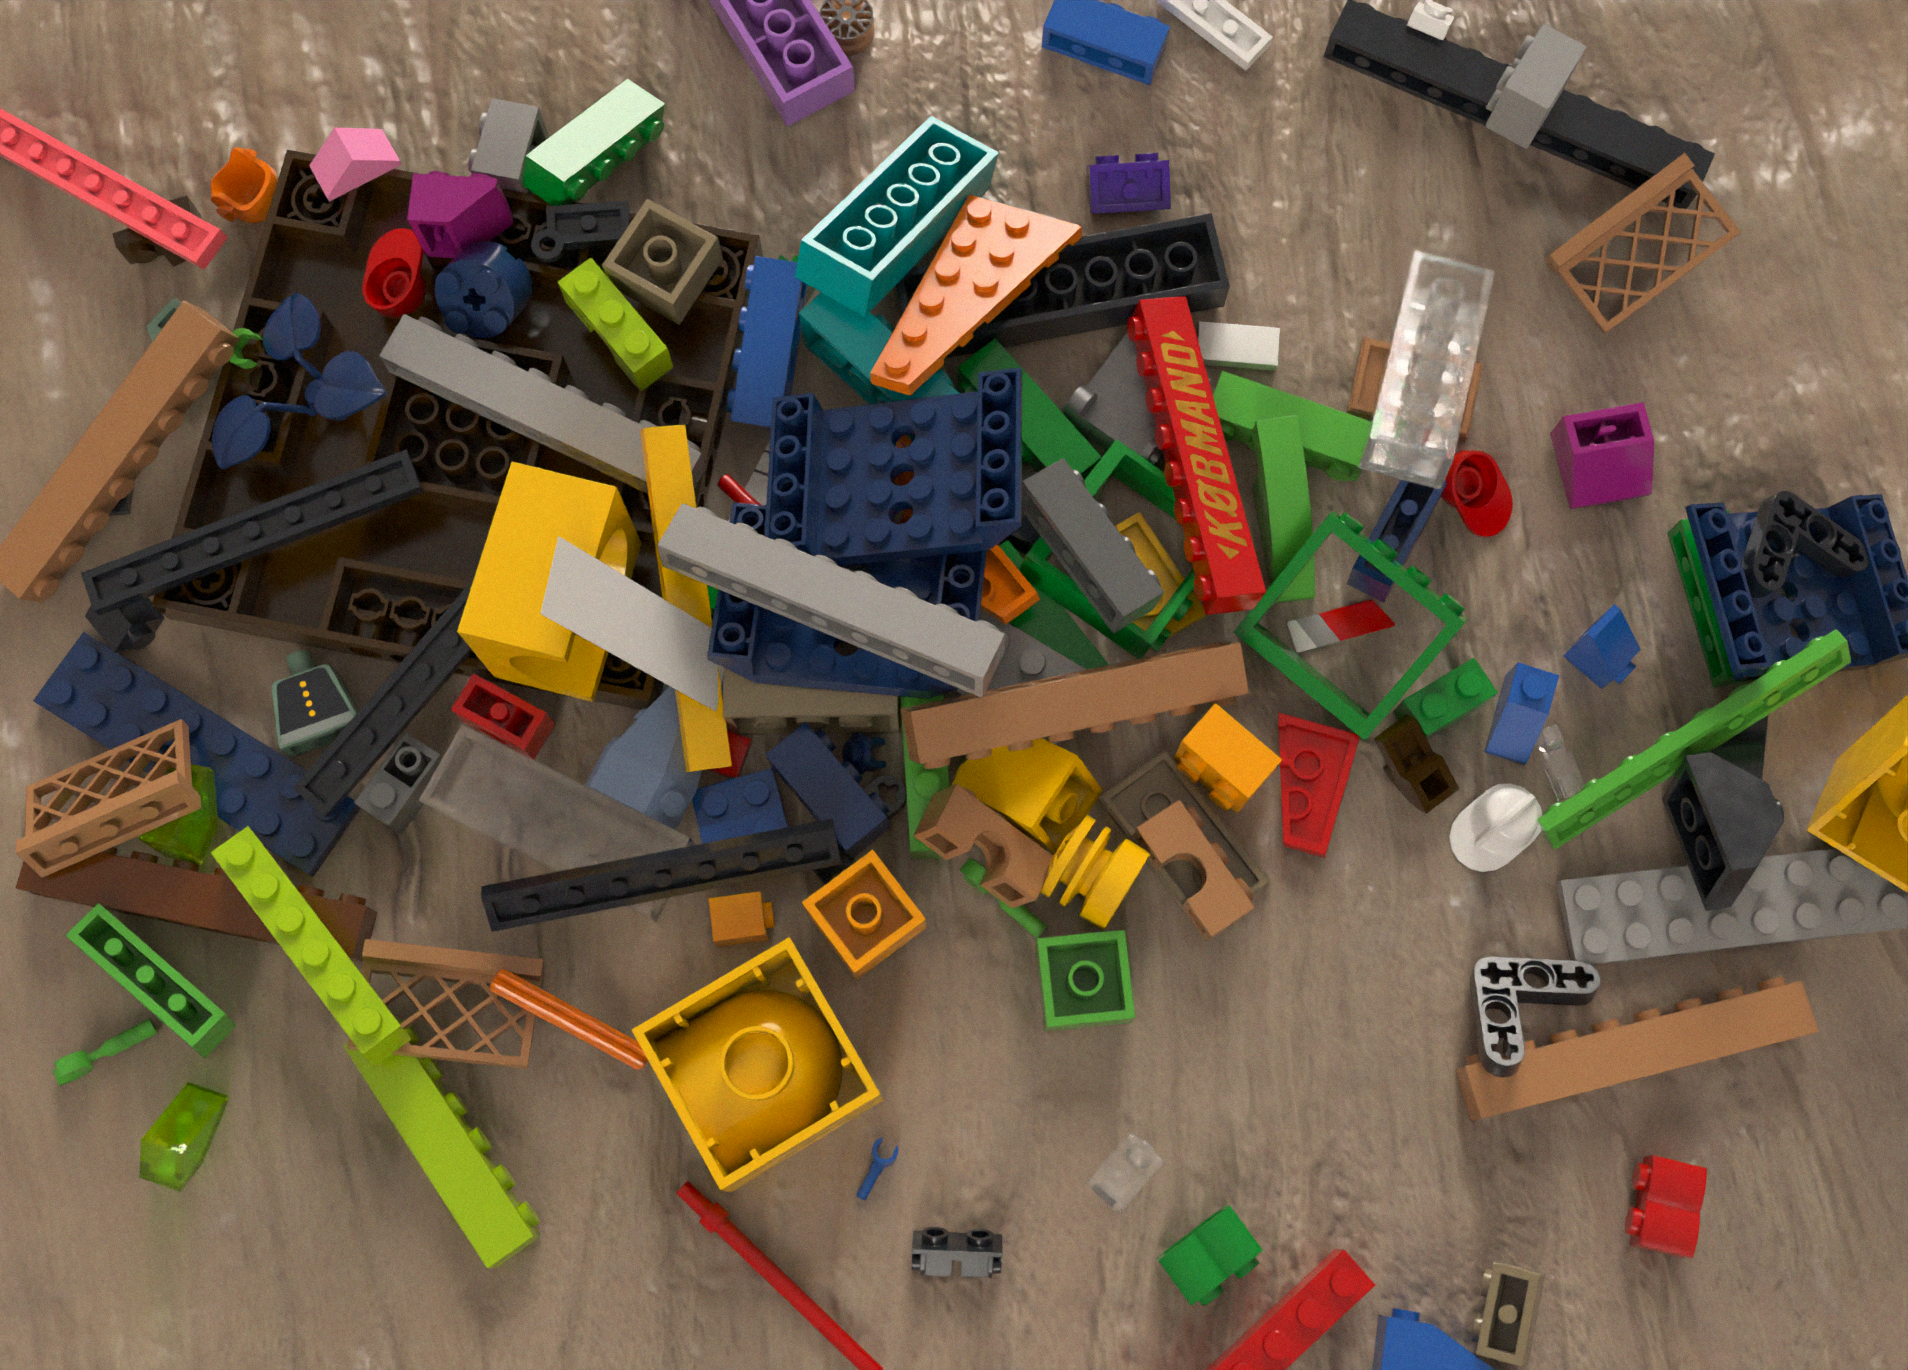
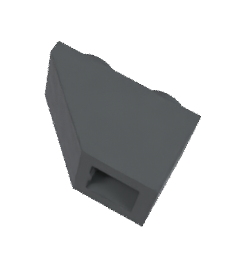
M405 732L354 803L402 835L426 802L442 756Z

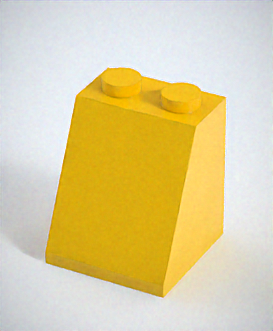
M1043 738L1034 739V746L1023 750L1008 751L1007 746L991 749V756L967 760L960 765L951 786L958 784L971 790L979 801L991 810L1006 816L1011 825L1023 834L1038 840L1042 848L1053 856L1066 835L1081 824L1083 819L1089 814L1103 791L1078 755Z

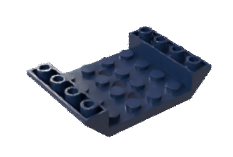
M1021 367L979 372L978 391L826 410H823L814 393L773 398L765 537L773 540L784 539L802 552L812 556H826L832 559L838 566L988 551L1021 527ZM907 434L915 435V440L910 446L906 448L896 447L897 441L902 436ZM907 471L914 473L913 479L904 486L894 485L895 479L901 473ZM910 509L913 511L912 517L906 523H893L895 515L901 510Z
M1882 494L1850 496L1828 508H1816V510L1864 544L1869 558L1867 568L1848 578H1839L1795 548L1784 584L1781 587L1786 594V598L1780 595L1779 590L1762 598H1754L1750 594L1742 560L1758 512L1727 513L1724 503L1690 504L1685 507L1735 682L1757 680L1765 675L1768 669L1775 663L1782 660L1787 661L1803 651L1804 647L1811 640L1820 636L1825 637L1836 629L1848 641L1851 663L1837 672L1865 669L1908 658V577ZM1809 526L1812 538L1820 544L1817 532ZM1766 535V541L1770 549L1777 553L1778 549L1774 540ZM1790 625L1796 630L1798 638L1793 637L1791 634Z
M733 502L730 522L733 524H747L754 528L758 534L765 535L766 505ZM987 551L839 566L848 570L851 566L862 565L869 570L868 574L881 584L894 589L896 587L908 589L921 600L933 605L945 604L950 606L959 615L975 622L980 619ZM718 589L707 658L709 661L755 683L930 699L960 689L860 647L853 655L842 656L835 651V647L843 640Z

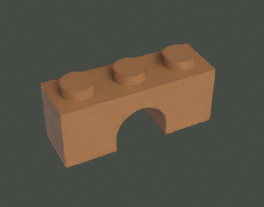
M958 784L933 794L913 835L945 860L969 852L975 843L982 850L986 859V871L980 885L1011 908L1037 900L1048 875V865L1053 858L1052 854L1042 848L1038 840L1023 834L1010 824L1006 816L991 810L979 801L971 790Z
M1179 799L1138 826L1133 836L1143 849L1151 853L1149 859L1157 870L1175 860L1190 862L1198 869L1202 880L1201 889L1198 893L1187 899L1182 907L1205 941L1208 942L1248 915L1255 908L1251 903L1254 895L1241 877L1235 879L1226 867V864L1229 863L1228 857L1221 846L1215 841L1210 844L1201 831L1204 828L1203 821L1192 806L1185 808Z

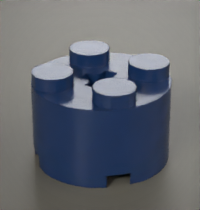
M479 241L470 244L437 275L435 285L436 301L441 313L445 317L446 326L452 332L457 334L464 333L477 338L494 337L505 331L525 308L532 295V279L523 261L520 258L517 260L506 252L508 248L491 241Z

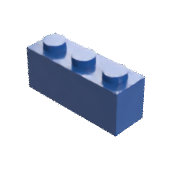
M1054 0L1043 25L1041 47L1151 85L1167 45L1170 26L1163 24L1157 18L1151 16L1143 17L1126 11L1122 6L1114 3L1106 4L1098 0Z

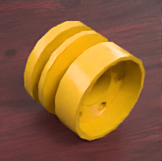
M1087 815L1081 824L1066 835L1048 865V875L1040 893L1050 898L1060 883L1065 884L1068 887L1059 904L1065 907L1078 893L1086 898L1079 917L1104 931L1151 853L1127 838L1112 853L1106 849L1112 829L1106 826L1094 842L1088 836L1097 820Z

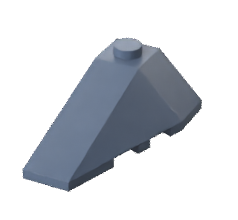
M722 680V685H721L722 698H723V680ZM665 684L663 686V693L648 709L642 708L633 717L635 722L621 737L615 736L605 746L585 785L647 820L676 831L696 793L702 770L686 772L675 689Z

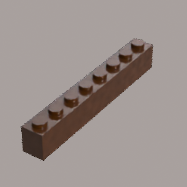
M112 847L43 878L27 863L23 862L15 887L37 896L95 907L99 903L106 910L279 945L222 868H215L214 875L199 872L200 865L192 862L174 859L172 866L158 864V856L144 852L132 851L130 858L116 855L117 848ZM299 885L298 891L349 958L353 961L363 962L365 939H371L378 912L365 906L367 900L365 898L341 893L339 900L324 898L325 891L322 889Z

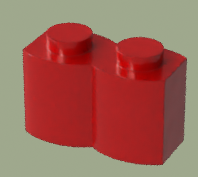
M1656 1155L1646 1156L1642 1163L1636 1164L1632 1176V1188L1637 1190V1202L1635 1207L1629 1208L1625 1219V1232L1630 1234L1631 1246L1683 1259L1693 1258L1699 1235L1700 1211L1706 1189L1707 1168Z

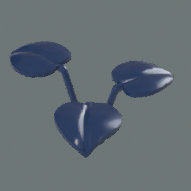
M295 293L293 296L286 298L273 312L264 328L263 345L267 354L278 361H285L294 355L296 361L315 378V380L308 384L305 390V399L308 405L262 402L256 406L255 401L246 395L239 396L230 401L219 413L212 434L213 453L221 469L225 470L232 465L244 463L255 457L265 447L271 430L270 419L264 414L266 411L305 413L312 417L319 413L327 419L343 421L350 415L371 406L387 395L386 389L377 379L370 363L357 352L346 351L335 356L325 366L323 374L305 359L302 350L310 349L318 342L321 332V320L315 305L302 294Z

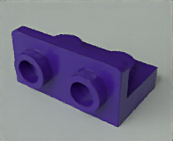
M1159 153L1135 154V162L1119 163V155L1095 157L1096 165L1086 166L1087 174H1089L1090 214L1171 209L1169 160L1159 161Z

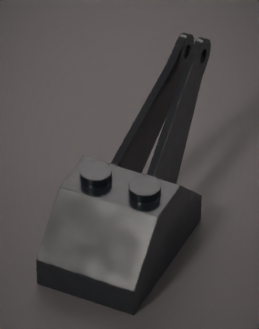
M1769 715L1717 748L1711 749L1710 752L1685 756L1662 797L1705 911L1730 908L1784 823V811L1780 801L1774 798L1769 784L1762 780Z

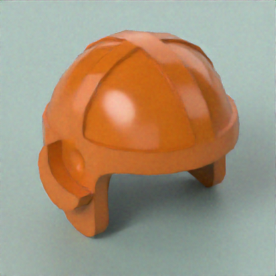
M233 148L230 160L211 179V202L217 207V214L231 222L234 219L251 224L264 222L267 218L277 185L276 171L266 162L256 157L258 152L252 149Z

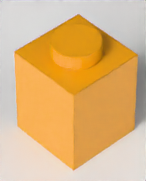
M761 891L708 898L713 942L717 947L769 940L768 928H775L774 910L772 902L765 903Z

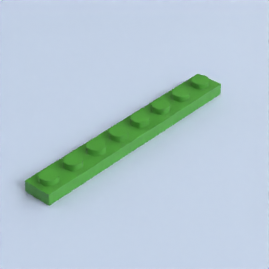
M1837 629L1825 637L1820 636L1811 640L1804 647L1803 651L1787 661L1782 660L1775 663L1768 669L1765 675L1751 684L1737 687L1727 699L1713 708L1701 710L1692 718L1691 722L1677 731L1663 734L1656 740L1653 746L1639 755L1627 757L1618 765L1617 769L1603 778L1589 781L1579 793L1565 802L1553 804L1545 811L1543 816L1537 819L1545 838L1554 850L1674 775L1685 756L1710 752L1711 749L1717 748L1851 663L1848 641Z

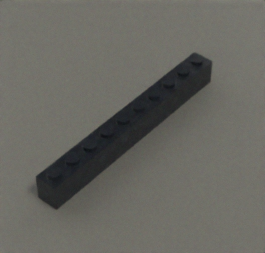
M1347 0L1329 37L1323 57L1479 124L1486 125L1492 113L1486 107L1496 91L1500 78L1508 66L1511 67V64L1500 63L1484 56L1476 49L1465 48L1448 41L1446 38L1441 40L1407 26V20L1391 17L1375 10L1374 7L1367 3ZM1563 90L1530 144L1533 147L1634 190L1683 153H1686L1695 165L1692 169L1703 182L1715 156V153L1704 149L1696 142L1682 140L1668 134L1658 126H1649L1630 118L1623 111L1611 110L1593 102L1585 95H1576L1566 90ZM1688 182L1675 191L1674 207L1687 209L1696 197V192ZM1668 197L1662 200V202L1667 203Z

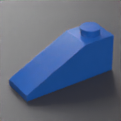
M1393 1308L1392 1317L1378 1315L1372 1370H1494L1433 1324L1419 1322V1312Z

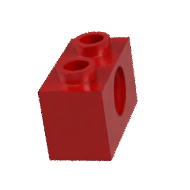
M474 673L451 708V711L462 722L532 760H535L556 725L545 711Z

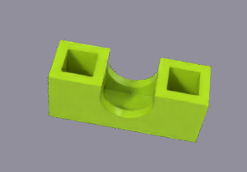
M589 258L558 281L568 306L590 332L595 330L613 354L615 362L640 392L674 368L668 348L592 258Z

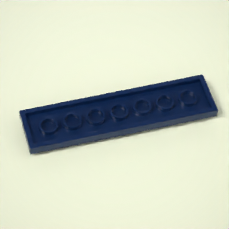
M85 632L81 634L33 700L110 750L182 719L189 727L192 787L201 796V807L238 831L249 826L265 848L312 877L315 876L361 809L354 803V799L347 796L330 816H323L293 789L307 770L121 654L113 653L108 646ZM175 739L164 743L157 753L164 755ZM137 756L131 757L127 761L132 763ZM150 761L143 771L149 774L157 763ZM171 767L165 775L176 771V769Z

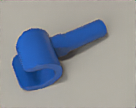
M883 1138L877 1139L873 1144L871 1151L873 1161L856 1194L857 1197L865 1201L883 1169L893 1165L898 1155V1146H896L890 1158L882 1159L878 1156L877 1149L880 1147Z

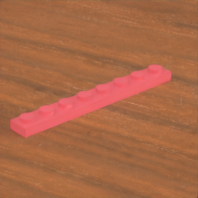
M0 109V156L203 270H205L228 237L219 228Z

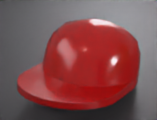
M399 228L387 232L377 240L369 253L363 279L362 294L365 302L384 317L399 319L404 314L409 316L423 304L426 296V284L420 272L424 250L412 230Z
M1478 450L1459 451L1447 458L1441 465L1437 475L1438 478L1447 482L1441 496L1442 499L1449 506L1457 509L1465 526L1473 534L1481 537H1490L1501 532L1511 517L1513 499L1511 490L1498 464L1491 455Z

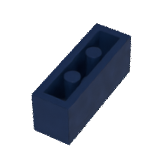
M1409 464L1368 539L1374 543L1379 538L1398 553L1394 560L1404 567L1434 512L1447 482ZM1361 555L1356 560L1347 585L1385 603L1395 582Z
M805 722L765 755L770 766L817 822L833 819L838 847L851 861L890 829L887 817L885 816L890 810L874 791L870 795L865 793L858 784L863 780L848 760L841 764L831 753L836 747L821 729L814 733Z

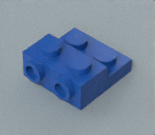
M772 768L698 788L692 799L702 844L788 827Z

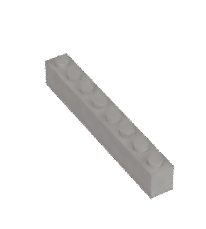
M405 314L402 316L379 355L390 373L648 494L640 430L642 428L657 427L656 425L645 420H641L639 423L626 418V414L612 404L603 403L600 406L589 401V397L584 392L573 386L567 385L565 389L551 383L550 377L537 369L530 368L527 372L515 366V362L498 351H493L492 354L478 349L479 346L473 340L464 335L456 334L454 338L442 332V328L428 318L420 317L419 320H416ZM687 440L695 489L706 465L700 448Z
M682 503L657 545L662 566L982 698L1004 655L1005 633L1000 632L995 625L987 621L978 620L975 622L959 615L950 606L928 603L919 599L908 589L902 587L894 589L881 584L866 572H852L839 567L832 559L826 556H812L798 550L789 541L784 539L773 540L760 535L751 526L744 523L733 524L723 520L705 507L694 508Z

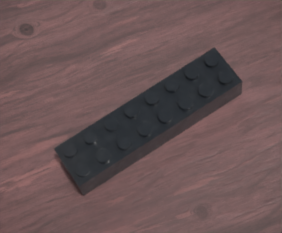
M1212 213L1082 236L1073 246L1068 244L1058 253V260L1049 268L1044 266L1030 279L1031 285L991 322L986 323L984 321L973 331V338L965 346L958 345L945 358L976 353L994 338L1003 347L1127 325L1128 318L1133 315L1139 300L1186 296L1190 313L1224 307L1230 285ZM930 264L913 267L894 286L900 318Z

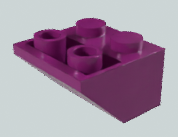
M431 171L428 174L413 173L407 221L427 257L455 258L470 244L479 241H491L513 224V214L497 178L479 173L471 174L469 177L451 176L441 171Z
M1644 402L1566 415L1561 418L1550 433L1570 510L1645 497L1652 494L1654 437Z

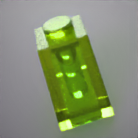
M191 764L192 787L201 796V809L141 834L138 839L167 858L202 865L218 828L214 771L209 767ZM171 767L167 774L176 771V769Z
M187 1082L141 1138L139 1178L181 1192L206 1158L228 1104V1096Z

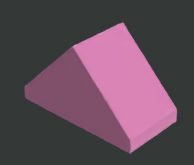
M334 127L309 166L327 199L331 201L402 164L382 129Z

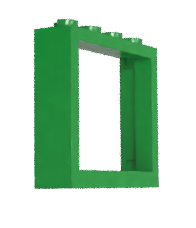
M1116 439L1084 480L1086 489L1096 499L1114 476L1176 520L1174 514L1176 500L1173 488L1169 487L1166 483L1165 473ZM1042 537L1037 540L1027 553L1019 568V571L1028 582L1137 659L1143 658L1149 649L1157 653L1172 633L1165 628L1170 620L1173 618L1179 623L1193 604V601L1187 598L1194 589L1195 573L1192 568L1147 631H1144L1132 622L1113 634L1074 580L1047 562L1054 553Z
M1345 511L1341 516L1336 512L1329 513L1267 589L1256 607L1250 610L1233 633L1365 741L1460 630L1468 618L1462 614L1465 608L1453 596L1445 592L1440 597L1428 587L1432 581L1422 571L1413 565L1407 570L1394 560L1398 553L1379 538L1373 543L1363 535L1361 531L1364 529V526L1357 519L1352 518ZM1332 533L1446 623V626L1371 714L1259 623Z

